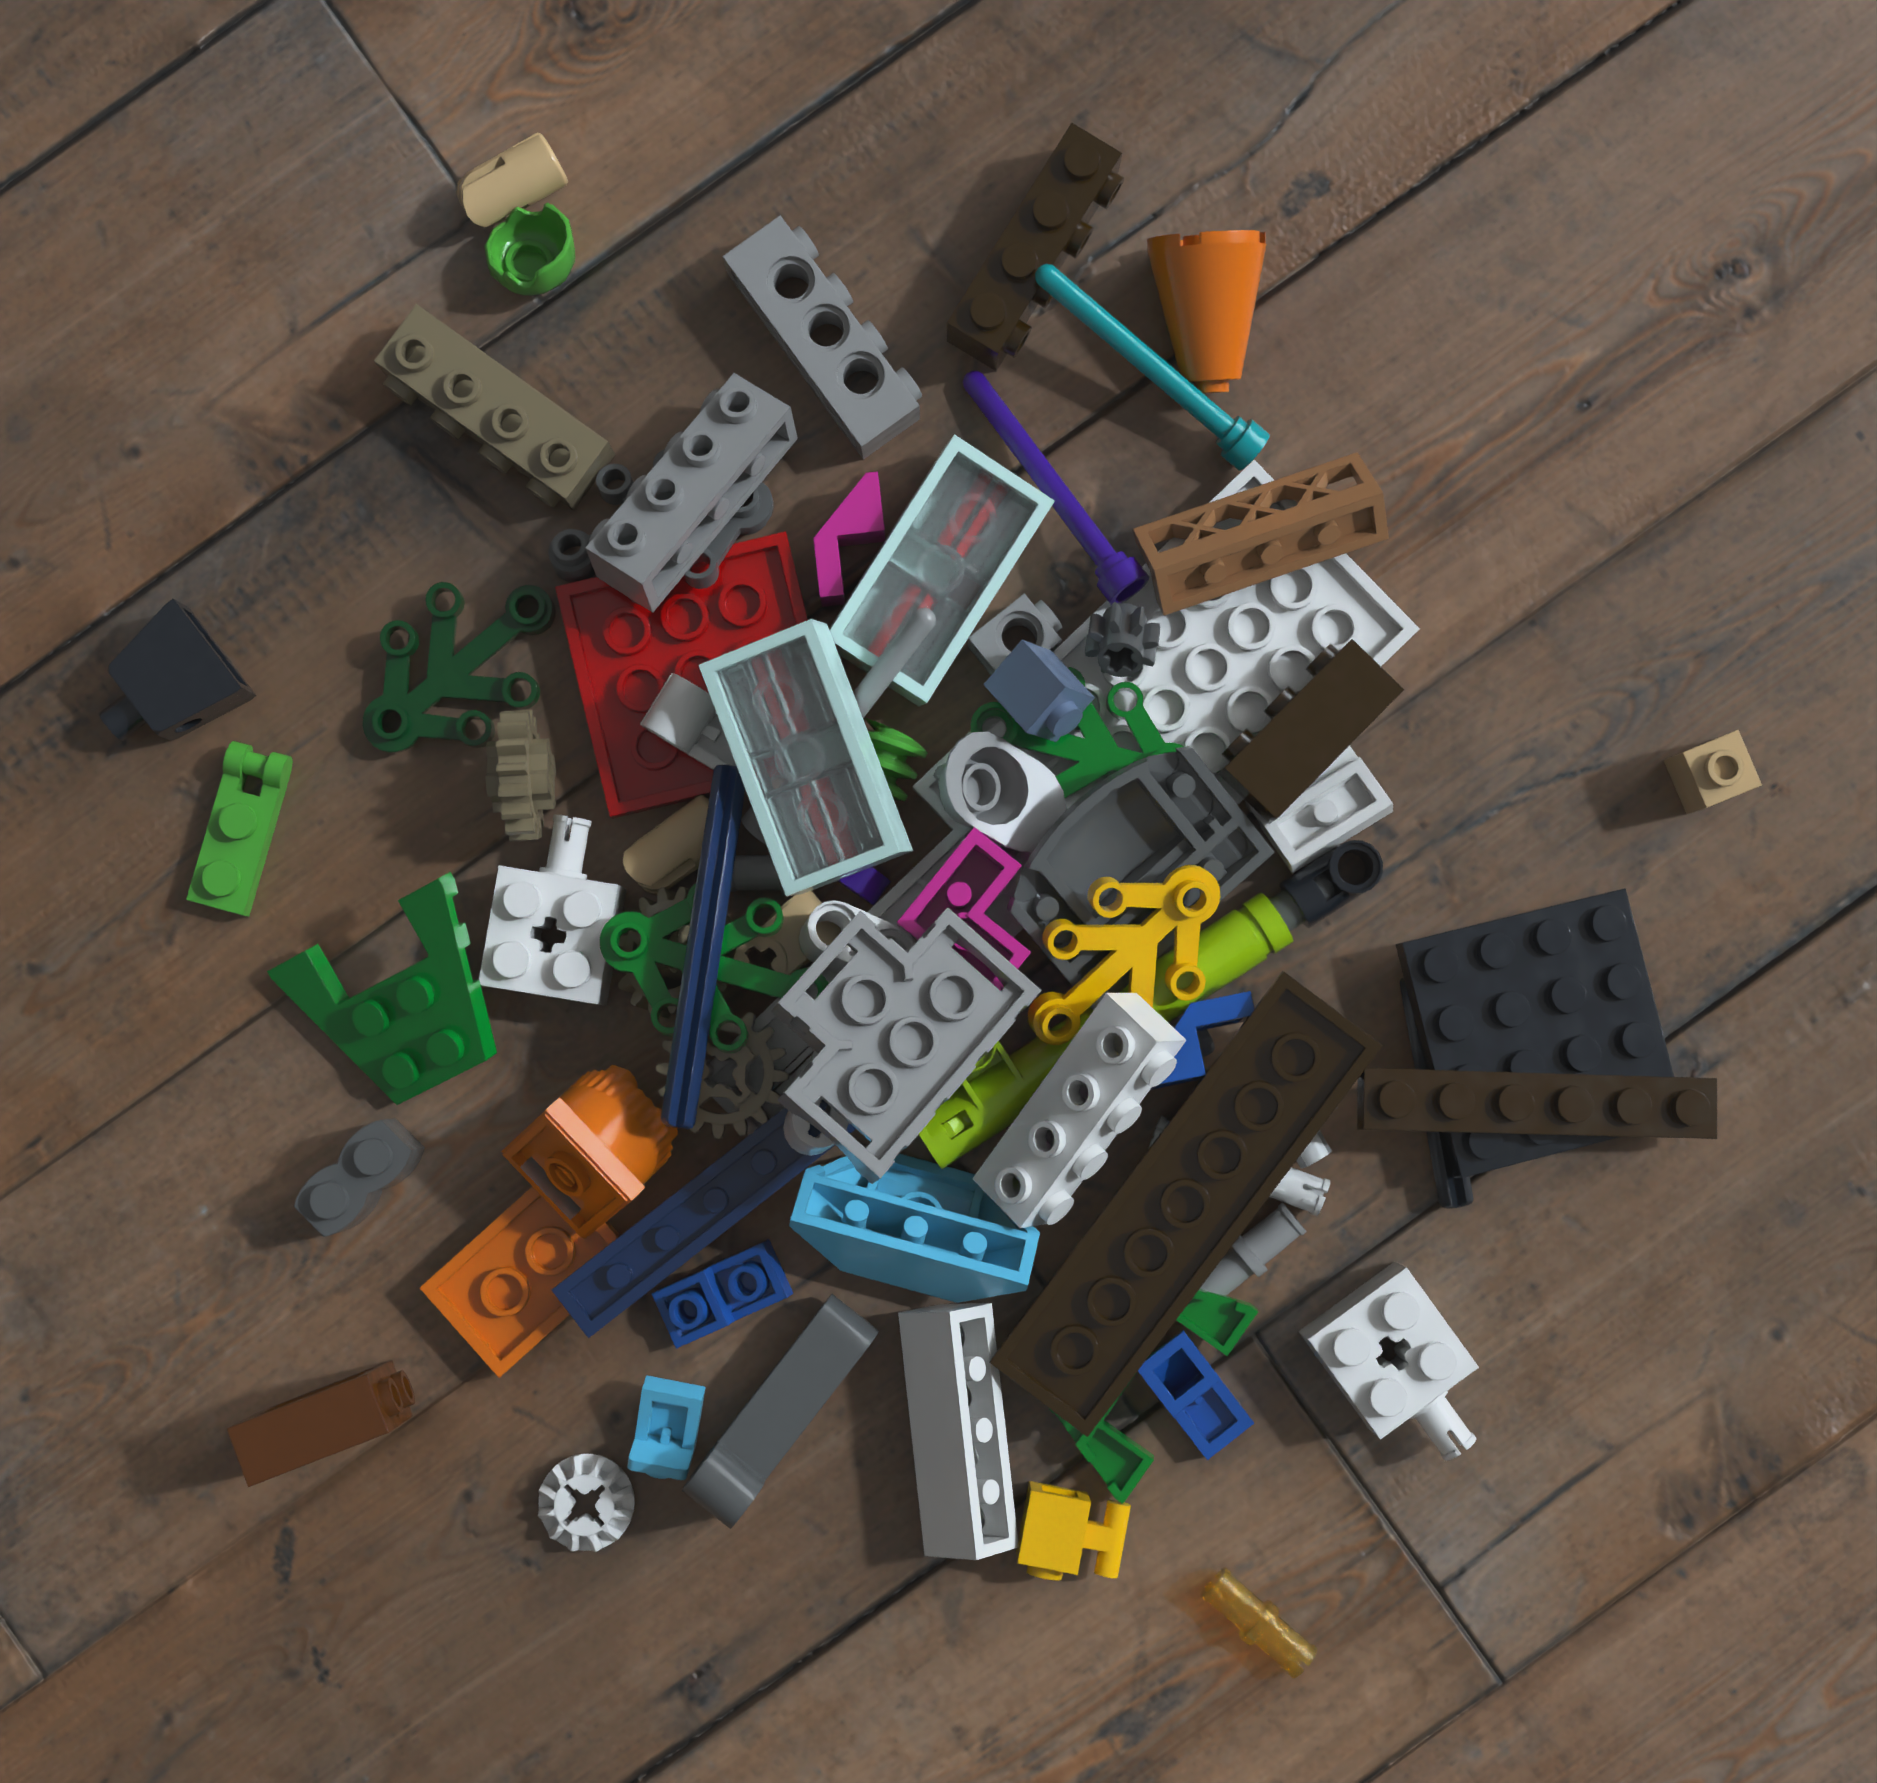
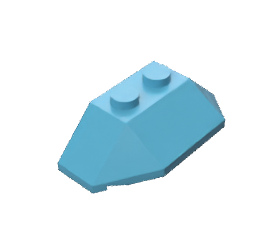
M898 1154L894 1159L893 1165L881 1179L873 1184L855 1169L847 1156L822 1167L819 1164L805 1169L789 1226L840 1271L956 1303L1026 1291L1040 1232L1034 1226L1019 1228L972 1179L975 1174L950 1167L941 1169L936 1163L903 1154Z

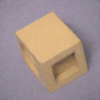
M1739 730L1664 760L1686 814L1708 808L1762 786Z

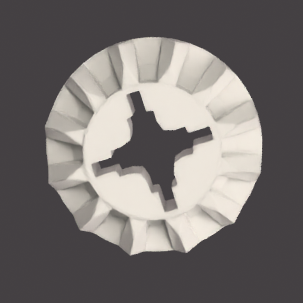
M578 1454L568 1457L554 1466L544 1479L539 1489L538 1517L547 1529L549 1538L557 1540L570 1551L597 1552L617 1541L630 1524L635 1505L632 1484L622 1468L606 1457L596 1454ZM567 1484L573 1490L577 1489L584 1495L591 1490L595 1491L601 1485L605 1487L595 1504L596 1510L600 1513L598 1517L604 1523L597 1517L593 1518L588 1513L581 1515L579 1518L575 1517L572 1521L568 1520L567 1517L572 1513L571 1509L574 1507L576 1500L571 1495L573 1491Z

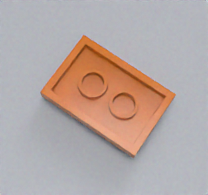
M531 1187L420 1287V1290L500 1378L570 1315L552 1292V1289L620 1237V1234L607 1221L587 1238H581L551 1205Z

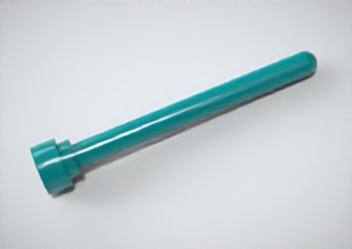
M1043 264L1036 270L1035 280L1040 287L1218 437L1216 444L1223 449L1221 456L1238 471L1243 470L1260 453L1267 443L1270 434L1254 420L1244 421L1240 416L1234 419L1230 417L1055 266Z

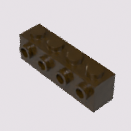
M1070 124L947 322L948 343L995 371L998 370L1007 354L1013 358L1016 357L1031 332L1032 326L1028 325L1027 321L1037 305L1046 308L1053 298L1037 284L1035 280L1036 270L1043 264H1051L1060 270L1068 255L1075 259L1079 256L1094 227L1088 224L1099 206L1107 209L1111 205L1123 184L1124 177L1118 174L1122 152L1077 125Z

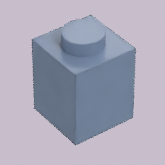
M1023 639L983 684L1026 733L1057 742L1061 736L1070 733L1080 723L1083 716L1082 712L1095 698L1053 651Z

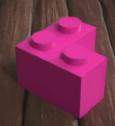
M974 827L897 921V926L907 931L917 941L948 907L1018 969L1030 955L1031 951L984 913L1018 873L1022 865ZM955 943L952 946L958 954L999 990L1004 987L995 974L982 961Z

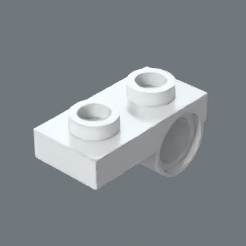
M671 673L640 725L714 770L716 765L736 766L710 694L683 677ZM750 755V758H751V760H752L753 766H754V768H755L754 761H753V759H752V757H751V755Z

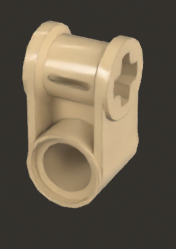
M812 890L804 894L794 895L781 906L784 922L780 931L770 937L758 936L736 949L733 959L750 964L747 957L749 952L756 950L759 954L764 955L771 951L776 956L771 962L773 971L787 975L792 974L803 965H808L812 961L807 959L800 949V930L814 909L822 904V902ZM776 912L767 919V922L761 926L762 928L769 927L775 922ZM822 921L816 924L817 935L826 945H830L842 932L840 927L834 922Z

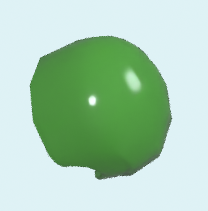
M545 203L543 209L538 212L515 207L505 222L498 224L492 229L484 246L490 275L509 291L528 296L545 294L565 282L575 263L576 257L569 219L554 205Z

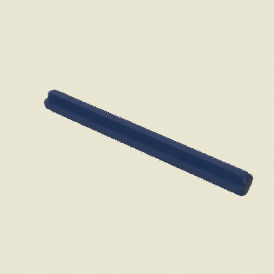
M716 765L713 770L661 1111L662 1123L673 1128L690 1129L693 1128L696 1122L745 796V787L735 765Z

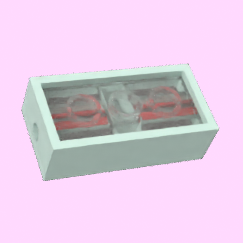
M954 434L941 451L829 627L838 654L868 673L912 614L919 608L930 609L936 617L935 626L888 686L917 706L926 704L1055 500Z
M809 619L699 664L786 896L804 894L913 851L826 623Z

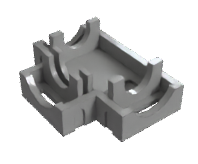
M948 907L908 952L892 938L888 940L875 928L877 925L859 911L771 1011L818 1053L777 1100L791 1113L801 1117L828 1137L848 1157L855 1169L871 1184L882 1178L895 1162L896 1156L911 1144L935 1116V1111L940 1105L953 1095L976 1068L975 1064L989 1053L1016 1021V1016L1027 1008L1042 991ZM956 943L982 961L995 974L1004 988L1000 991L958 954L952 946ZM848 945L856 954L814 1000L805 991ZM821 1097L870 1141L868 1146L865 1148L816 1105L815 1102Z

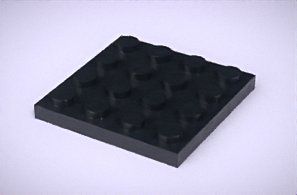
M1626 888L1395 944L1427 1070L1674 1077ZM1443 1132L1454 1178H1464L1619 1138L1617 1136Z

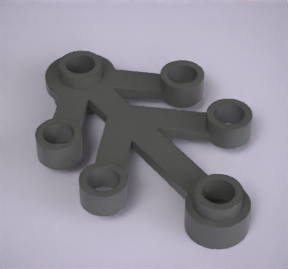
M664 450L655 456L653 467L663 457ZM610 464L603 467L596 477V484L602 499L612 505L623 504L630 487L634 483L629 470L620 464ZM620 479L625 481L618 489L606 488L613 480ZM763 482L760 483L748 498L752 499V502L745 507H740L685 573V581L691 587L703 589L713 585L719 576V565L738 536L754 534L767 524L773 513L774 502L771 491ZM567 529L558 533L552 540L548 555L553 569L559 578L573 583L589 579L595 574L585 549L589 544L591 535L580 530ZM571 547H581L579 551L573 555L563 554L564 551ZM700 562L710 565L703 573L697 574L690 571L695 564Z

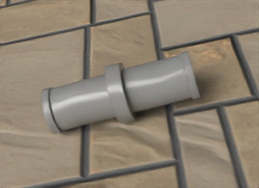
M1282 1202L1265 1219L1261 1220L1243 1236L1240 1235L1200 1289L1220 1295H1228L1254 1273L1257 1277H1260L1268 1271L1265 1264L1307 1231Z

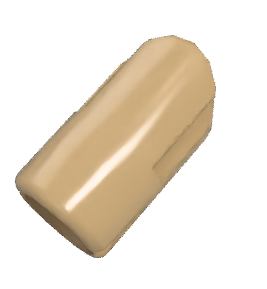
M535 133L468 171L463 178L459 179L456 194L459 203L472 222L481 227H488L506 220L515 207L525 209L565 187L568 179L545 137L541 133Z
M697 796L665 819L664 822L638 839L624 852L623 865L626 872L647 893L657 895L660 888L670 889L699 868L709 803L706 796Z

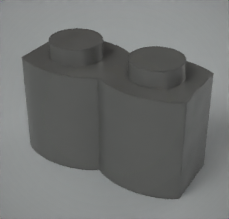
M396 1118L372 1122L361 1128L348 1140L340 1153L338 1163L321 1169L305 1183L296 1198L294 1207L323 1237L349 1230L360 1224L370 1215L376 1207L383 1189L397 1185L412 1173L420 1162L425 1147Z

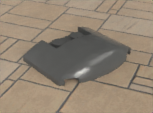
M1189 746L1175 748L1176 752L1153 755L1138 760L1095 785L1059 817L1043 836L1021 871L1014 897H1010L1007 910L1072 986L1077 984L1112 950H1081L1072 959H1057L1047 950L1043 943V932L1050 922L1056 919H1067L1075 925L1141 924L1157 909L1126 907L1123 913L1113 918L1099 915L1091 907L1087 898L1090 885L1098 878L1112 877L1119 883H1163L1167 875L1176 868L1185 865H1196L1206 869L1216 878L1220 887L1221 901L1275 853L1195 750ZM1115 888L1104 890L1099 897V905L1108 906L1116 900L1117 890ZM1192 888L1185 893L1183 897L1184 906H1192L1198 901L1200 897L1199 888ZM1174 929L1158 943L1157 958L1174 944ZM1064 930L1059 932L1054 938V947L1063 948L1067 946L1072 940V931ZM1130 970L1090 1006L1093 1011L1106 993H1119L1129 984Z

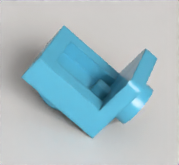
M646 1375L641 1392L635 1439L628 1458L627 1468L629 1470L646 1473L658 1479L672 1478L685 1480L687 1478L697 1443L705 1386Z

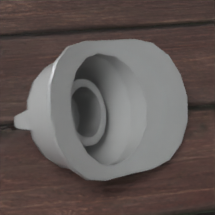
M972 732L958 740L948 754L947 762L938 766L933 775L939 781V798L944 810L955 822L966 827H975L985 836L1002 846L1019 852L1034 851L1043 836L1066 811L1064 791L1055 775L1038 760L990 732Z

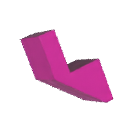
M878 471L865 473L813 538L822 607L845 604L839 547L885 541Z

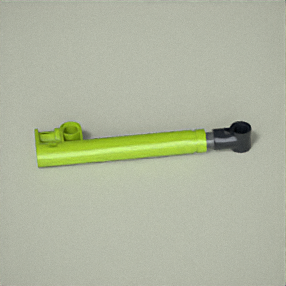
M1350 840L1340 844L1282 881L1279 885L1281 892L1268 899L1260 892L1244 902L1242 908L1238 911L1232 910L1201 930L1197 967L1203 972L1206 983L1203 992L1193 1000L1184 1001L1178 999L1165 984L1166 970L1174 962V948L1156 959L1153 1009L1168 1023L1182 1015L1190 1003L1205 1000L1267 960V955L1270 953L1276 954L1293 943V937L1290 932L1301 924L1310 928L1361 894L1371 890L1379 882L1383 873V861L1380 853L1372 844L1362 840ZM1344 853H1353L1364 862L1365 876L1358 885H1351L1345 882L1339 875L1338 862ZM1193 972L1182 973L1177 979V988L1184 989L1190 986L1193 981ZM1129 984L1119 993H1128ZM1090 1007L1080 1015L1081 1023L1079 1030L1093 1012ZM1067 1018L1049 1030L1056 1031L1061 1029L1065 1025ZM1037 1036L1009 1055L998 1041L989 1053L975 1064L976 1068L953 1095L940 1105L935 1111V1116L919 1133V1136L940 1168L944 1169L1009 1127L1073 1038L1061 1045H1050L1041 1041Z

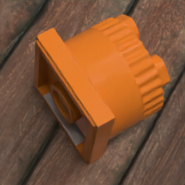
M611 1065L605 1071L593 1070L582 1075L501 1152L581 1238L585 1239L628 1205L645 1188L644 1184L671 1156L670 1151L673 1149L671 1142L678 1136V1130L662 1123V1109L655 1107L652 1100L646 1097L641 1089H638L637 1081L629 1070Z

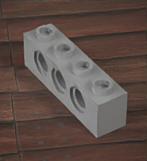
M780 215L723 255L727 274L864 460L920 420V405L917 400L922 397V393L913 378L903 367L895 372L882 355V353L888 350V347L874 325L869 320L860 325L848 306L853 303V299L838 276L832 273L825 277L814 262L819 253L806 232L800 226L791 230ZM792 277L800 278L809 285L806 292L795 299L784 298L777 292L781 282ZM824 324L835 325L843 332L841 339L831 346L816 344L811 339V335L817 327ZM857 371L870 372L878 380L874 389L865 394H857L850 391L845 386V382L851 374Z

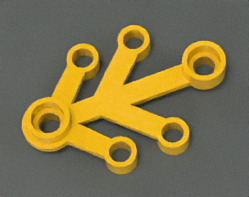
M1185 865L1169 873L1163 883H1119L1112 877H1101L1090 885L1087 894L1088 902L1103 917H1116L1123 913L1126 907L1157 908L1141 924L1075 925L1067 919H1056L1050 922L1044 929L1043 943L1047 950L1057 959H1072L1081 950L1112 951L1065 995L1053 991L1046 992L1038 996L1031 1003L1028 1010V1022L1038 1038L1050 1045H1061L1070 1041L1080 1028V1015L1129 970L1128 993H1137L1153 1008L1157 945L1173 929L1174 962L1166 970L1165 984L1174 996L1180 1000L1189 1001L1197 998L1203 992L1206 983L1203 972L1197 967L1200 924L1214 914L1220 902L1219 884L1209 871L1200 866ZM1108 888H1115L1117 890L1116 900L1108 906L1099 905L1101 893ZM1192 888H1199L1200 897L1198 901L1192 906H1184L1183 897L1185 893ZM1064 930L1072 931V940L1067 946L1063 948L1054 947V938L1059 932ZM1184 972H1193L1191 985L1184 989L1177 988L1176 982L1178 977ZM1065 1014L1067 1020L1061 1029L1056 1031L1048 1029L1049 1021L1053 1016Z

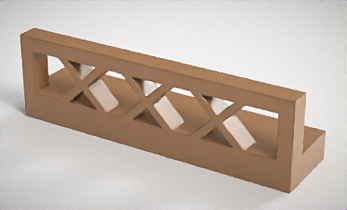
M1358 452L1133 529L1135 542L1150 569L1156 601L1164 616L1389 539L1383 491ZM1349 477H1353L1357 485L1341 491L1326 489L1329 484ZM1285 499L1299 501L1296 506L1285 510L1270 508L1273 503ZM1229 518L1242 520L1240 525L1227 530L1213 528L1216 523ZM1174 537L1185 539L1183 545L1159 553L1154 545Z

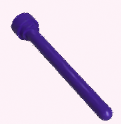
M979 371L968 372L963 379L965 390L1040 491L1055 500L1052 507L1097 566L1095 570V575L1099 579L1097 587L1112 606L1114 602L1123 603L1133 597L1149 581L1150 577L1135 557L1128 558L1123 551L1116 552L986 377Z

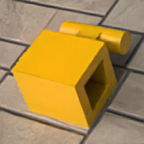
M1029 1481L1018 1538L1019 1547L1016 1548L1017 1563L1028 1565L1026 1573L1029 1575L1058 1581L1062 1580L1063 1572L1078 1575L1082 1549L1087 1548L1098 1551L1094 1570L1095 1574L1107 1578H1118L1131 1505L1125 1502L1122 1504L1117 1500H1107L1103 1523L1088 1520L1091 1506L1088 1492Z

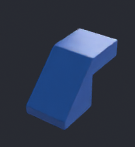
M1251 991L1190 1003L1174 1028L1186 1039V1042L1174 1057L1177 1060V1064L1172 1073L1162 1083L1152 1087L1150 1090L1201 1080L1206 1075L1197 1031L1244 1022L1254 1011Z
M1184 1330L1152 1353L1138 1370L1139 1374L1207 1460L1254 1424L1253 1420Z

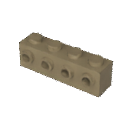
M417 304L374 360L387 376L382 383L386 389L410 406H412L417 398L434 410L430 420L457 440L461 438L464 432L482 444L477 453L504 474H507L510 468L514 467L530 479L525 488L552 508L561 501L574 511L596 482L599 471L607 466L615 456L611 445L606 439Z

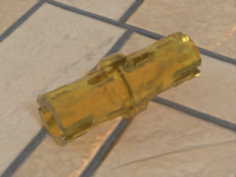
M1226 1567L1215 1574V1578L1218 1579L1217 1583L1215 1584L1210 1580L1203 1589L1201 1598L1206 1602L1208 1601L1240 1629L1239 1636L1249 1646L1254 1643L1257 1644L1283 1667L1293 1679L1304 1672V1669L1300 1666L1301 1662L1303 1661L1309 1666L1315 1658L1318 1648L1307 1642L1278 1616L1279 1608L1270 1600L1262 1602L1238 1581Z

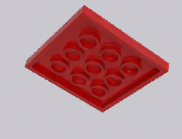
M786 531L734 543L719 565V576L713 585L697 589L691 587L683 576L653 613L643 606L632 602L626 595L597 577L555 587L608 812L612 819L692 800L699 795H710L713 770L648 731L640 723L671 673L683 677L709 693L699 664L808 620ZM700 562L695 564L690 571L697 574L703 573L710 565ZM780 754L764 760L771 780L788 776Z

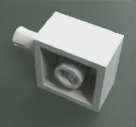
M553 815L554 824L546 867H540L539 872L498 866L479 976L480 984L482 986L607 1006L613 967L607 963L601 953L600 935L603 927L612 917L623 913L626 889L617 884L586 880L587 875L582 874L588 832L592 821L573 817L572 820L568 816ZM557 920V929L566 932V939L564 943H554L552 951L548 953V943L541 941V933L543 929H551L553 921Z
M1393 1262L1298 1331L1367 1428L1380 1440L1408 1419L1416 1418L1440 1451L1444 1461L1452 1460L1461 1455V1452L1448 1436V1431H1450L1458 1444L1462 1445L1466 1450L1475 1443V1435L1469 1431L1445 1396L1450 1388L1478 1369L1479 1366L1407 1267ZM1384 1337L1394 1342H1399L1394 1348L1397 1355L1389 1362L1382 1357L1376 1359L1383 1352L1379 1342Z

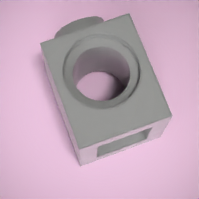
M1024 593L968 637V648L990 675L994 673L1011 653L1002 641L1003 633L1010 627L1024 626L1034 634L1036 645L1054 651L1060 646L1062 639L1056 632L1062 628V625L1053 611L1042 600L1033 604Z

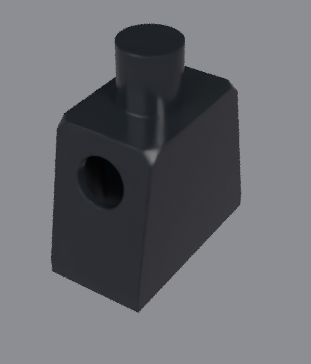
M172 599L162 607L109 664L107 670L124 694L102 710L99 716L107 728L120 741L125 740L146 723L158 736L172 741L249 702L257 695L192 610L179 601Z

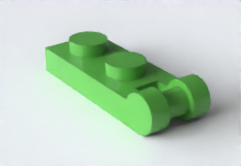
M232 741L229 744L223 761V775L186 900L235 914L250 916L291 775L293 764L291 756L272 752L269 756L253 752V747L245 743ZM248 775L263 780L260 796L243 792Z

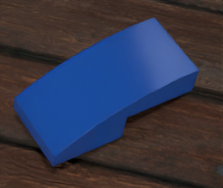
M767 1239L653 1292L652 1296L677 1349L722 1329L738 1319L786 1299L793 1294V1291L770 1240Z

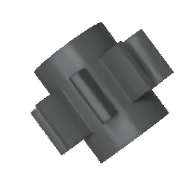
M1114 602L1112 606L1106 609L1103 616L1094 613L1090 616L1085 656H1098V664L1101 667L1102 673H1108L1116 677H1133V674L1137 673L1143 664L1152 667L1155 664L1156 647L1159 646L1160 624H1147L1144 607Z

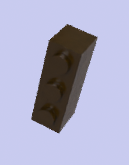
M1353 639L1340 651L1330 643L1306 668L1313 676V679L1298 694L1288 686L1263 711L1271 721L1256 736L1246 728L1222 753L1230 763L1219 775L1269 824L1278 819L1404 691Z

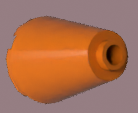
M1257 230L1199 232V235L1184 236L1183 240H1180V234L1162 235L1147 239V252L1179 373L1189 382H1194V386L1202 393L1229 392V380L1241 379L1267 245L1266 232L1260 233Z

